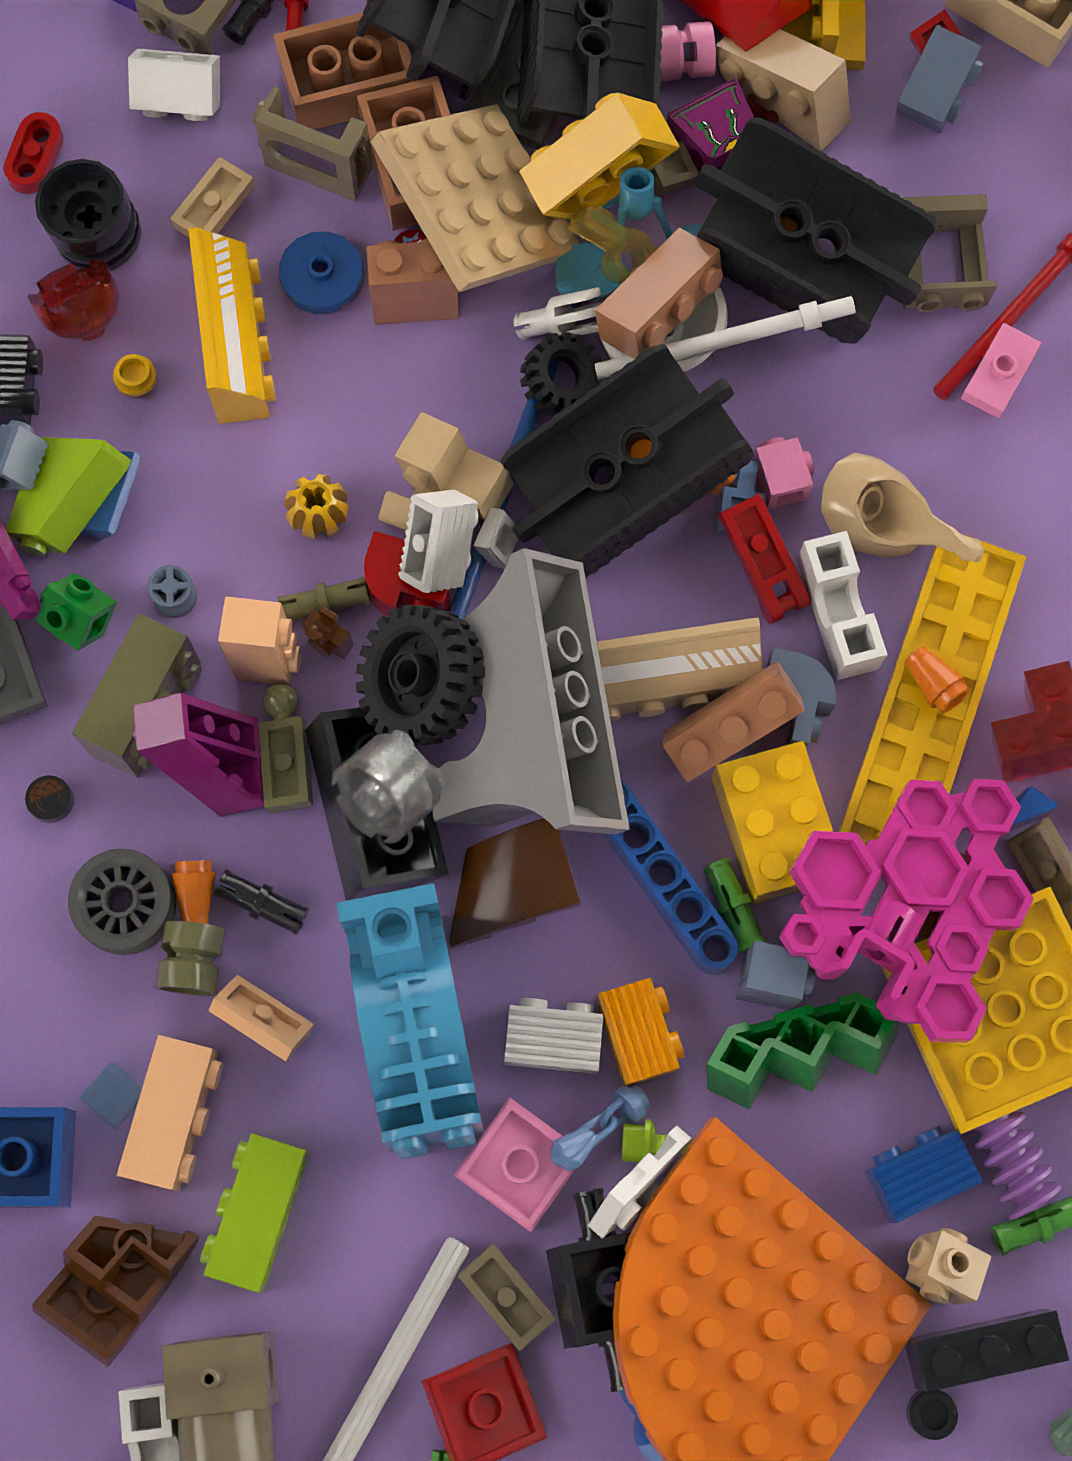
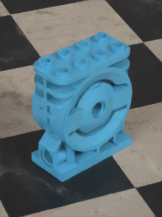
M432 883L336 903L339 922L347 936L350 950V971L356 1012L375 1110L382 1130L380 1134L382 1145L390 1152H396L402 1159L430 1154L428 1145L445 1142L448 1149L476 1144L475 1135L484 1131L435 884Z

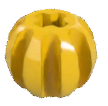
M317 473L316 478L313 480H307L305 475L295 480L294 485L297 489L287 490L283 505L289 510L286 512L285 518L294 530L302 528V535L311 539H316L317 534L320 532H326L328 538L337 533L339 528L336 523L346 522L350 508L345 503L348 495L339 482L331 484L329 475Z

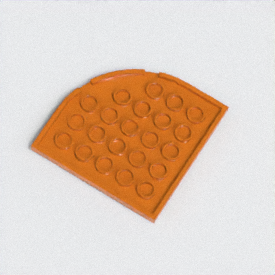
M712 1117L706 1121L652 1194L627 1240L624 1250L626 1255L622 1265L620 1280L616 1281L614 1294V1345L618 1369L627 1399L634 1406L639 1420L646 1430L644 1432L646 1437L664 1461H829L932 1304L719 1119Z

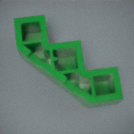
M855 992L837 997V1002L813 1008V1005L810 1004L774 1014V1019L749 1025L748 1021L731 1025L727 1028L707 1062V1089L749 1110L770 1073H774L804 1089L814 1092L832 1057L837 1056L877 1075L897 1038L899 1020L885 1019L876 1006L877 1001Z

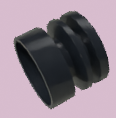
M82 158L65 161L50 170L39 184L35 198L37 218L67 263L80 271L90 273L107 272L126 263L136 251L142 233L140 217L130 201L125 188L112 169L99 161Z

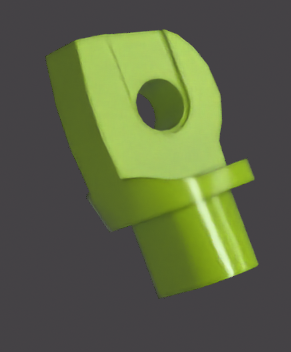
M645 1119V1125L624 1123L622 1162L639 1163L648 1153L655 1156L666 1140L667 1135L656 1134V1128L651 1119ZM691 1138V1140L689 1141V1143L687 1144V1146L685 1147V1149L683 1150V1152L681 1153V1155L684 1153V1151L686 1150V1148H687V1147L689 1146V1144L692 1142L693 1138Z

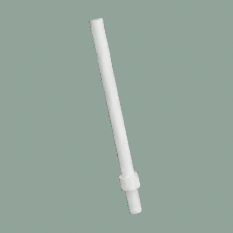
M852 296L817 305L816 301L798 305L799 310L674 342L666 346L674 359L679 360L801 327L804 328V331L822 327L821 322L855 314L854 301ZM625 355L595 363L598 380L610 378L613 373L621 370L624 365L635 359Z

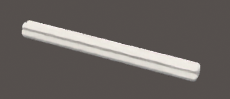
M452 1237L446 1239L323 1461H353L466 1259L469 1253L467 1245Z

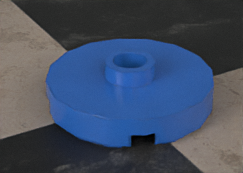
M329 231L310 232L296 238L285 249L279 262V279L284 292L299 309L313 314H331L341 310V306L346 305L349 301L351 303L358 296L364 282L363 263L356 247L345 237ZM318 266H326L328 268L323 273L314 271Z

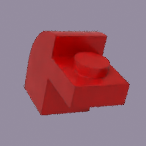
M373 531L364 560V575L369 596L375 607L387 617H390L389 611L395 608L402 609L403 605L428 606L447 611L450 602L449 590L443 589V591L437 590L436 592L430 591V593H425L400 579L398 572L401 571L399 564L403 562L401 556L404 554L402 549L405 546L404 540Z

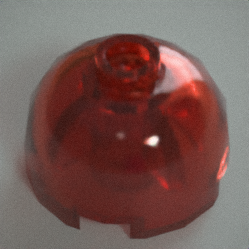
M91 259L90 264L92 267L76 270L73 263L67 264L52 271L36 283L40 291L37 294H28V299L38 319L47 330L59 337L68 339L81 338L83 341L96 339L105 332L104 327L112 321L119 304V292L116 282L105 261Z

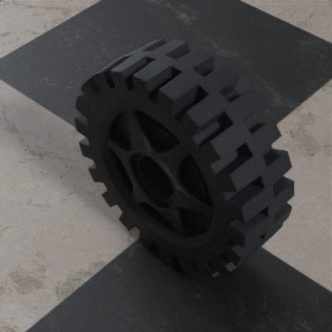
M404 605L402 609L395 608L389 611L390 617L382 616L376 622L379 630L371 629L366 637L372 643L371 646L362 645L359 655L366 658L365 664H357L356 674L363 675V681L356 683V692L365 694V697L358 702L361 710L368 711L365 716L368 724L376 726L374 730L382 736H387V739L409 744L436 745L443 743V739H451L456 736L455 729H464L469 723L464 714L474 715L478 705L471 701L473 696L481 697L483 686L476 685V678L485 677V667L476 665V662L483 659L484 656L482 648L474 646L479 641L475 632L468 631L470 625L465 620L459 619L458 615L428 606Z

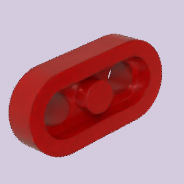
M45 112L29 114L21 121L3 166L10 186L17 192L23 194L37 192L39 184L54 167L63 144V133L58 121L51 114ZM41 137H49L44 142H37V140ZM27 172H34L30 177L22 178Z

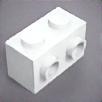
M136 49L128 57L129 109L142 110V114L147 117H165L167 112L183 114L184 119L190 121L207 120L208 116H213L219 109L220 56Z

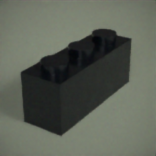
M1048 1309L1034 1310L912 1337L905 1345L915 1388L925 1392L1070 1361L1057 1310Z

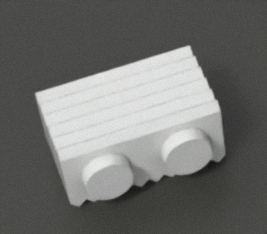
M455 489L412 495L410 497L412 504L409 505L411 512L407 514L409 521L406 522L408 529L405 530L407 537L403 539L405 546L402 548L404 554L401 556L403 562L399 564L401 571L398 572L400 579L425 593H430V591L436 592L437 590L443 591V589L450 590V588L456 589L457 587L463 588L466 569L469 568L471 563L469 551L473 528L478 523V502Z
M520 998L519 1006L510 1005L504 1065L589 1074L598 1073L603 1014L594 1013V1005L566 1003V1010L547 1009L548 1001L535 998Z

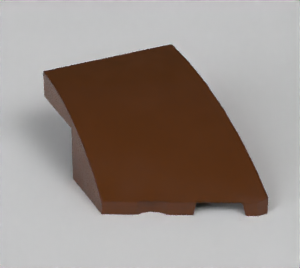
M542 818L502 832L466 849L449 938L451 949L490 938L494 933L535 922L536 918L581 905L558 829H555L550 822Z
M94 1216L64 1250V1268L32 1304L33 1312L106 1367H109L173 1282L198 1243L199 1236L190 1231H185L184 1234L157 1230L154 1229L153 1225L137 1222L124 1224L118 1219Z

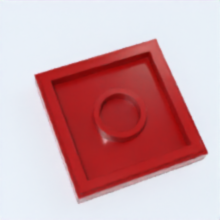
M513 1343L504 1345L422 1380L450 1461H497L548 1438Z

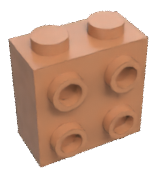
M427 238L413 243L383 241L377 245L366 246L369 289L375 325L459 319L457 288Z

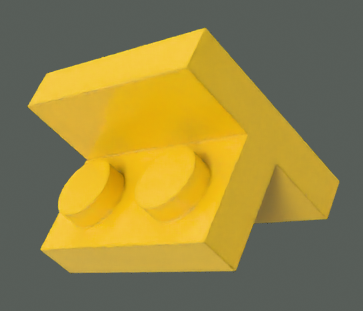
M810 0L811 9L782 28L783 31L845 59L846 69L863 70L866 61L865 0Z

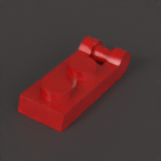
M760 493L717 514L758 598L761 612L769 624L772 625L782 620L784 613L792 609L799 611L811 604L807 590ZM783 581L786 593L776 598L771 586Z

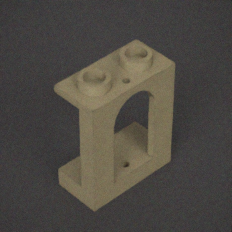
M134 0L140 23L146 30L154 35H165L176 41L183 50L189 53L197 52L199 54L213 55L209 39L236 0H204L196 11L182 15L168 10L164 0Z
M273 86L266 101L261 100L258 103L253 118L265 166L356 202L373 168L367 123L351 117L340 140L286 119L280 90ZM284 143L335 163L337 177L279 154Z
M987 195L902 197L904 200L907 199L912 202L913 205L921 207L935 218L937 227L934 232L958 231L964 281L924 283L920 254L908 277L918 282L922 289L910 305L903 304L904 309L933 312L940 308L959 307L961 310L971 311L987 306L997 288L996 281H988L982 228L983 219L988 211Z

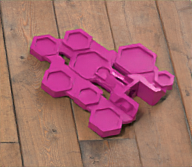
M974 779L968 784L965 792L954 795L948 794L941 781L910 780L905 784L877 840H868L864 845L858 833L813 831L808 836L789 870L791 877L803 895L799 905L804 914H793L779 935L791 957H805L809 965L815 969V973L820 979H836L849 969L856 953L859 952L892 972L876 1003L885 1019L899 1020L906 1024H920L930 1042H969L972 1040L987 1010L970 980L973 974L978 972L989 950L987 946L995 930L1014 931L1019 928L1034 899L1015 869H1006L994 851L999 837H1003L1009 832L1021 808L1020 804L1004 780ZM961 830H967L971 835V839L964 851L969 859L968 864H966L954 845ZM881 877L887 887L871 917L860 916ZM942 912L926 943L932 952L928 963H926L914 940L928 913Z

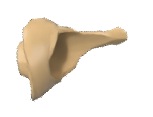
M854 452L839 460L825 481L821 505L822 515L832 534L847 531L854 551L887 558L908 555L918 545L936 546L955 553L963 561L980 562L984 553L980 540L960 534L954 527L935 517L926 499L914 487L906 475L881 459Z

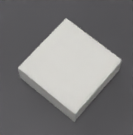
M492 507L473 546L491 566L504 569L518 540L512 530L516 524L504 510Z

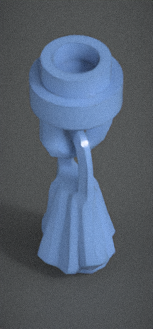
M631 1084L628 1087L624 1085L619 1087L611 1094L613 1103L605 1112L594 1116L577 1130L553 1141L550 1151L553 1164L567 1171L579 1168L591 1150L611 1134L616 1127L625 1121L635 1124L646 1115L645 1109L649 1107V1100L645 1093L635 1084ZM616 1110L620 1114V1116L617 1118L614 1115H612V1113ZM600 1122L603 1130L596 1135L590 1129Z

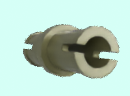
M364 576L359 579L329 586L322 582L316 584V589L278 596V602L282 604L286 618L292 621L307 618L312 610L319 613L321 606L334 612L359 605L371 604Z

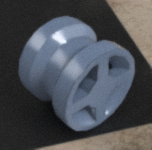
M166 565L153 572L147 587L149 596L159 612L172 618L182 617L191 612L196 605L197 592L186 570L179 566ZM179 591H182L183 593H180V594L175 598V600H174V596H175Z

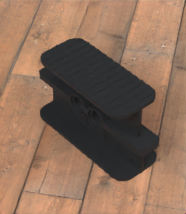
M367 0L356 33L358 36L363 37L372 25L414 47L415 50L406 77L416 82L429 65L463 83L459 98L466 101L474 90H477L479 84L496 61L515 0Z
M524 0L521 37L522 53L519 71L520 88L517 105V119L519 122L525 123L530 111L583 120L596 110L595 105L599 100L617 92L655 103L659 108L660 63L662 57L661 39L663 32L662 6L664 0Z
M758 117L751 118L747 121L722 169L719 170L712 165L704 164L695 180V185L699 189L717 199L696 237L720 249L724 277L726 276L734 283H738L743 288L751 290L757 296L767 299L766 301L774 303L782 310L792 312L799 310L798 305L816 301L817 305L852 296L855 314L821 322L822 327L816 329L825 332L826 335L834 337L842 343L856 344L870 329L871 321L885 295L905 305H910L917 298L922 287L918 282L909 278L908 275L928 238L937 227L935 218L921 207L913 205L907 199L904 200L900 195L890 192L886 187L876 184L872 179L864 177L858 171L855 172L851 167L841 164L835 158L827 156L826 153L813 148L814 146L808 143L806 144L800 138L792 136L786 130L776 127L777 125L772 122L769 123ZM786 217L795 221L798 231L790 232L785 230L780 223V218ZM818 239H827L832 242L835 247V253L824 252L818 245Z
M665 344L652 346L643 354L638 355L635 360L624 365L621 370L613 373L610 378L603 380L596 388H592L586 395L578 398L571 406L569 405L564 408V411L553 416L550 421L539 426L540 428L536 431H532L525 439L517 442L511 449L509 448L500 461L535 510L512 528L517 538L525 543L539 536L551 555L583 563L585 578L597 572L602 566L610 563L613 558L620 556L626 549H630L634 546L633 544L644 539L650 532L652 533L657 530L660 525L667 523L670 518L691 506L697 499L699 500L704 497V494L709 491L711 492L717 485L728 480L727 478L731 475L738 473L741 468L751 462L754 456L750 444L742 436L721 406L734 395L725 378L720 379L699 394ZM641 439H647L652 442L648 455L643 458L631 457V448L635 442ZM604 465L614 466L615 474L610 482L603 485L595 483V474L600 467Z

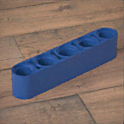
M621 780L629 829L642 831L647 837V844L641 848L628 846L623 839V834L626 831L618 834L603 835L694 964L707 974L724 972L735 960L738 953V943L735 936L632 791ZM656 866H665L672 872L674 881L669 885L660 886L651 880L649 871ZM682 903L695 905L700 912V920L693 924L682 922L676 914V907ZM709 940L721 942L727 951L726 959L721 962L709 960L703 952V944Z

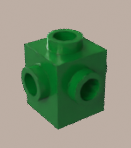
M73 573L58 582L52 581L46 586L39 599L42 606L36 622L49 630L56 638L79 651L104 636L117 601L95 587L90 580Z

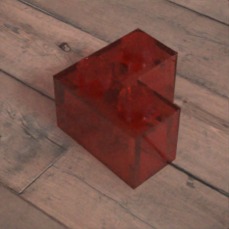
M1069 660L1024 671V694L1030 713L991 722L992 745L1002 779L1005 783L1072 767V669Z

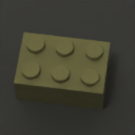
M137 614L72 732L73 736L90 756L136 778L140 776L143 768L149 769L153 763L137 751L136 741L133 736V725L135 723L133 705L178 693L184 694L186 689L191 691L194 688L202 668L199 666L201 661L188 636L142 614Z

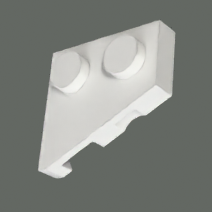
M678 1126L674 1127L668 1133L666 1140L656 1155L653 1156L648 1153L609 1192L588 1226L602 1239L618 1226L623 1231L626 1230L639 1216L642 1208L645 1207L652 1194L667 1176L691 1140V1137Z

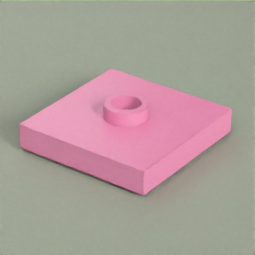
M509 1097L454 1176L526 1230L532 1232L574 1170L567 1171L554 1165L551 1161L550 1151L552 1143L563 1136Z

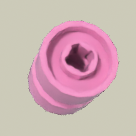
M710 21L687 23L684 30L679 31L676 25L662 26L661 82L679 81L682 74H687L690 79L711 78L715 76L716 47L714 31ZM689 42L690 60L684 61L683 43Z

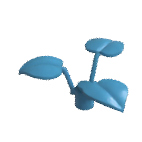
M632 167L625 170L620 176L619 194L601 207L610 208L619 203L618 219L610 247L606 253L598 245L581 243L573 245V251L558 258L555 266L556 290L564 295L599 287L601 295L586 301L600 300L609 297L626 280L627 266L622 261L613 258L618 249L626 218L641 220L651 210H654L666 239L673 234L661 207L662 199L654 196V176L649 170L642 167ZM703 224L687 225L682 229L697 236Z

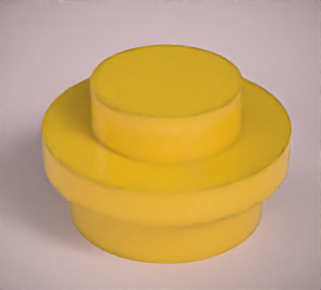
M129 354L117 362L113 370V380L117 389L124 395L139 397L152 390L157 380V373L153 363L148 358L137 354Z

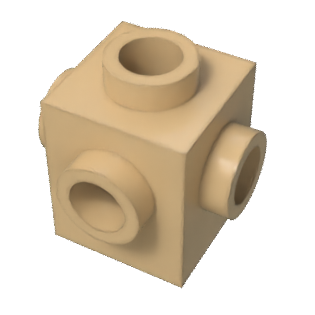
M941 1228L940 1231L920 1235L913 1242L907 1256V1262L910 1266L905 1280L920 1287V1294L923 1297L937 1303L959 1305L978 1301L991 1255L968 1244V1238L962 1233L948 1228Z

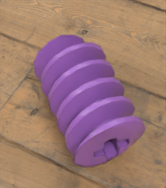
M1022 1111L1009 1113L967 1132H982L983 1136L976 1142L974 1148L975 1150L990 1149L992 1153L982 1163L983 1167H999L1000 1172L991 1180L992 1185H1008L1009 1187L1008 1191L1000 1198L1001 1203L1016 1202L1018 1205L1008 1216L1010 1220L1024 1216L1048 1204L1061 1189L1058 1182H1043L1052 1172L1049 1164L1034 1165L1044 1152L1040 1146L1025 1147L1035 1134L1032 1129H1016L1026 1118Z

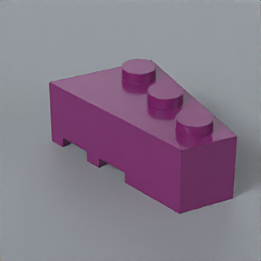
M183 693L133 705L135 721L133 736L136 741L137 751L221 817L264 806L258 718Z

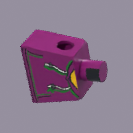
M734 78L668 112L666 123L676 141L684 142L697 171L700 172L704 164L712 165L719 170L722 169L747 121L754 118L739 82Z

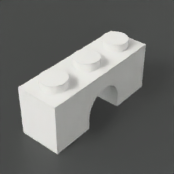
M847 531L804 541L797 562L836 681L878 670L888 654L874 613L866 615L861 605L857 588V577L860 569Z
M164 1383L131 1387L119 1391L122 1444L127 1443L131 1461H180L177 1419L166 1420Z

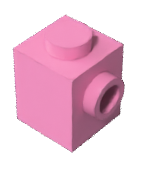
M776 437L766 440L757 447L752 461L758 462L756 481L760 493L766 494L765 505L767 509L772 510L807 501L814 485L811 478L814 475V466L809 451H802L798 437L784 440L783 437Z

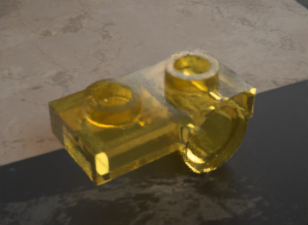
M587 206L574 213L567 229L605 251L601 260V268L605 277L613 283L622 284L658 249L657 246L650 243L651 238L646 233L635 228H625L614 221L615 216L602 207ZM622 251L629 254L632 259L633 266L631 271H628L622 265Z

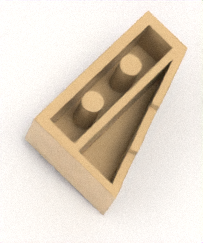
M781 29L747 52L726 36L716 44L721 77L727 82L736 78L744 95L747 96L748 93H752L758 105L766 111L774 110L779 116L778 121L806 143L814 146L813 148L823 151L851 122L845 59Z

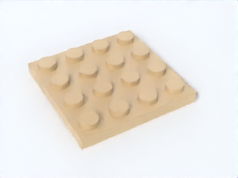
M497 104L379 131L370 141L459 292L556 262L559 257L573 251V245L580 244L566 219L546 216L541 213L519 172L531 162L530 157L522 147L506 116Z

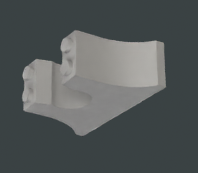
M523 548L510 554L507 565L495 587L479 606L463 618L470 625L468 631L475 632L479 640L474 646L482 648L484 656L483 659L476 662V665L485 667V677L476 678V685L483 686L481 697L484 698L486 706V726L481 741L471 754L461 760L447 761L427 776L434 821L498 826L537 813L558 830L618 834L630 830L583 563Z

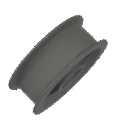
M112 849L95 855L78 870L69 889L68 909L74 926L86 940L105 952L129 955L144 951L161 940L165 922L173 921L176 895L171 880L152 858L131 849ZM124 870H130L128 877L125 881ZM114 872L115 881L111 882L107 875ZM141 874L146 876L144 879L138 882ZM101 880L106 885L104 890L96 887ZM153 886L154 892L144 893ZM121 892H132L133 902L131 906L124 912H114L112 908L114 898ZM93 894L95 896L100 897L101 899L97 901H91V896ZM155 902L154 909L144 906L146 903ZM93 911H100L94 917L91 915ZM141 914L149 916L145 924L139 918ZM108 920L104 931L101 930L99 927ZM132 921L138 927L133 932L130 930V922ZM120 923L121 934H115Z

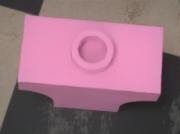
M1003 323L961 399L999 419L1042 342Z

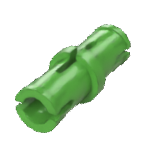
M724 858L703 868V871L707 875L719 903L716 907L718 914L721 917H725L738 943V952L745 953L750 949L754 941L766 943L765 937L763 938L750 908V905L753 904L750 894H744L731 865L730 858Z
M1072 1196L1041 1207L1019 1218L990 1226L991 1236L1000 1254L1003 1256L1007 1255L1008 1252L1039 1240L1043 1244L1053 1241L1054 1234L1072 1228Z

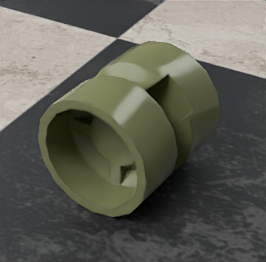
M165 922L161 948L168 955L166 959L159 962L155 988L186 995H216L220 969L213 962L214 959L222 956L225 930L218 926L196 922Z

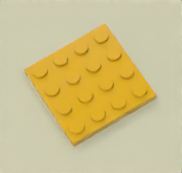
M1051 887L1031 894L1034 899L1019 928L1014 931L995 930L987 946L989 950L978 972L973 974L970 980L987 1008L972 1040L967 1043L930 1042L920 1024H908L950 1119L960 1134L1072 1087V930ZM929 938L915 943L926 963H928L932 955L926 944ZM882 967L888 981L892 972Z

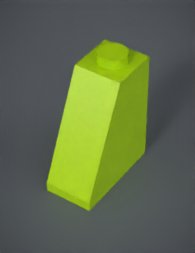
M40 437L47 441L49 448L44 449L46 456L41 457L43 464L38 465L40 472L35 473L37 480L33 481L34 488L19 490L5 528L10 537L20 542L19 548L40 557L45 556L46 552L64 554L67 552L129 468L131 459L105 440Z

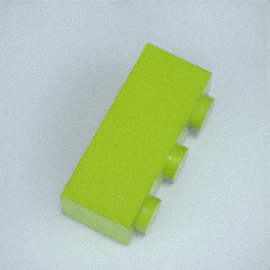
M251 1133L248 1142L241 1141L239 1143L232 1164V1168L238 1170L233 1188L225 1187L216 1211V1215L223 1217L217 1236L209 1234L201 1254L200 1262L207 1264L204 1276L257 1293L264 1292L310 1152Z

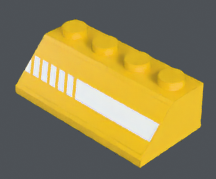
M198 227L188 228L206 387L219 424L269 418L268 402L276 401L273 376H265L264 362L271 361L268 336H260L259 323H266L263 297L255 298L254 285L262 284L258 258L250 259L245 242Z

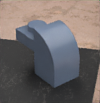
M773 647L767 667L779 661L801 695L805 710L792 719L787 745L804 741L807 749L810 742L817 743L820 735L823 717L816 716L815 714L829 717L836 705L835 684L827 669L816 659L806 654Z

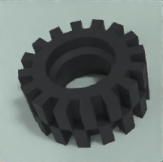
M563 332L559 337L557 333H554L546 339L544 338L524 358L526 362L521 365L520 373L525 374L520 379L521 387L529 386L530 390L524 395L528 401L533 397L538 400L533 406L538 411L547 407L546 415L553 417L558 412L564 411L563 409L575 403L578 398L586 395L592 388L600 385L595 363L602 362L600 356L592 358L590 354L596 348L591 343L586 348L581 346L585 338L578 335L571 340V333ZM561 360L571 367L576 377V382L572 389H560L551 381L548 374L550 362Z

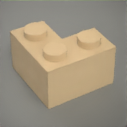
M423 412L419 414L394 455L403 471V478L410 483L414 490L413 495L455 489L478 502V523L482 525L490 508L499 509L514 485L508 470L500 462L467 447L459 428Z

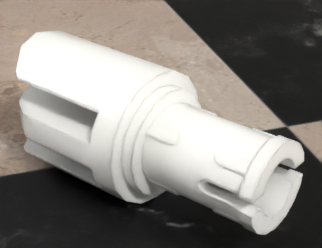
M596 287L555 296L548 301L546 308L516 313L514 316V327L530 324L525 326L524 329L515 331L518 338L525 340L529 337L548 333H557L559 337L563 332L571 333L572 338L578 335L599 332L597 321L575 326V321L596 316L595 309L602 303L572 308L571 304L600 296V288Z

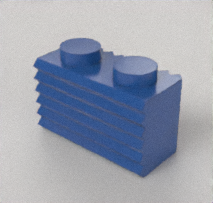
M939 1125L915 1136L914 1138L918 1146L901 1153L897 1145L872 1157L876 1166L867 1169L865 1172L890 1224L899 1223L983 1182L957 1129L943 1133Z

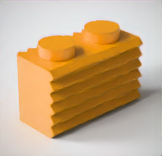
M646 978L597 994V1005L600 1014H603L605 1030L624 1086L628 1087L631 1084H638L679 1070L678 1060L685 1058L677 1031L668 1032L663 1015L670 1013V1008L662 986L654 988L652 979Z

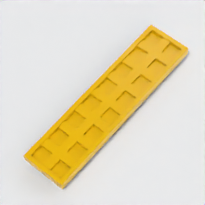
M980 540L984 549L980 562L963 561L955 553L935 546L839 832L858 833L864 845L868 840H877L905 784L910 780L941 781L948 794H950L1027 556ZM922 646H926L930 652H933L966 678L965 685L970 689L969 694L958 706L947 713L942 714L937 707H930L909 668L905 665V660L909 655Z

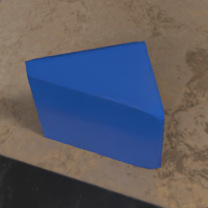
M1033 786L1027 787L1016 797L1021 808L1009 832L1047 816L1058 807V804Z

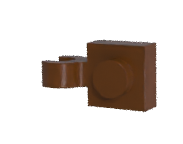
M321 606L319 613L312 610L303 623L305 635L309 638L307 643L326 657H330L334 653L344 660L354 646L351 633L339 626V615L328 608Z

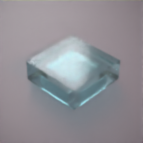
M111 1061L79 1098L109 1125L117 1129L137 1107L142 1087Z

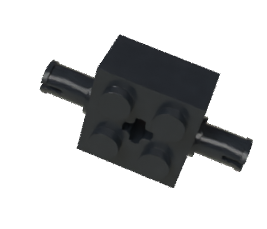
M603 1188L593 1189V1191L587 1190L573 1194L576 1201L582 1237L578 1238L577 1243L548 1249L546 1254L564 1349L598 1343V1347H603L611 1384L610 1391L617 1392L625 1389L619 1373L614 1345L613 1308L615 1292L603 1295L601 1285L613 1283L615 1287L616 1281L620 1280L622 1265L626 1255L624 1250L631 1232L616 1235V1232L612 1231L602 1239L588 1226L604 1202Z

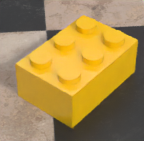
M618 92L609 94L597 102L595 105L596 110L585 119L577 120L568 125L562 132L563 136L555 143L534 152L530 157L531 162L519 172L541 213L546 216L583 222L619 194L620 176L625 170L632 167H642L650 171L679 149L680 146L657 104Z
M804 741L716 765L711 780L747 892L753 901L752 905L799 892L800 890L791 877L789 870L805 841L813 831L833 832Z

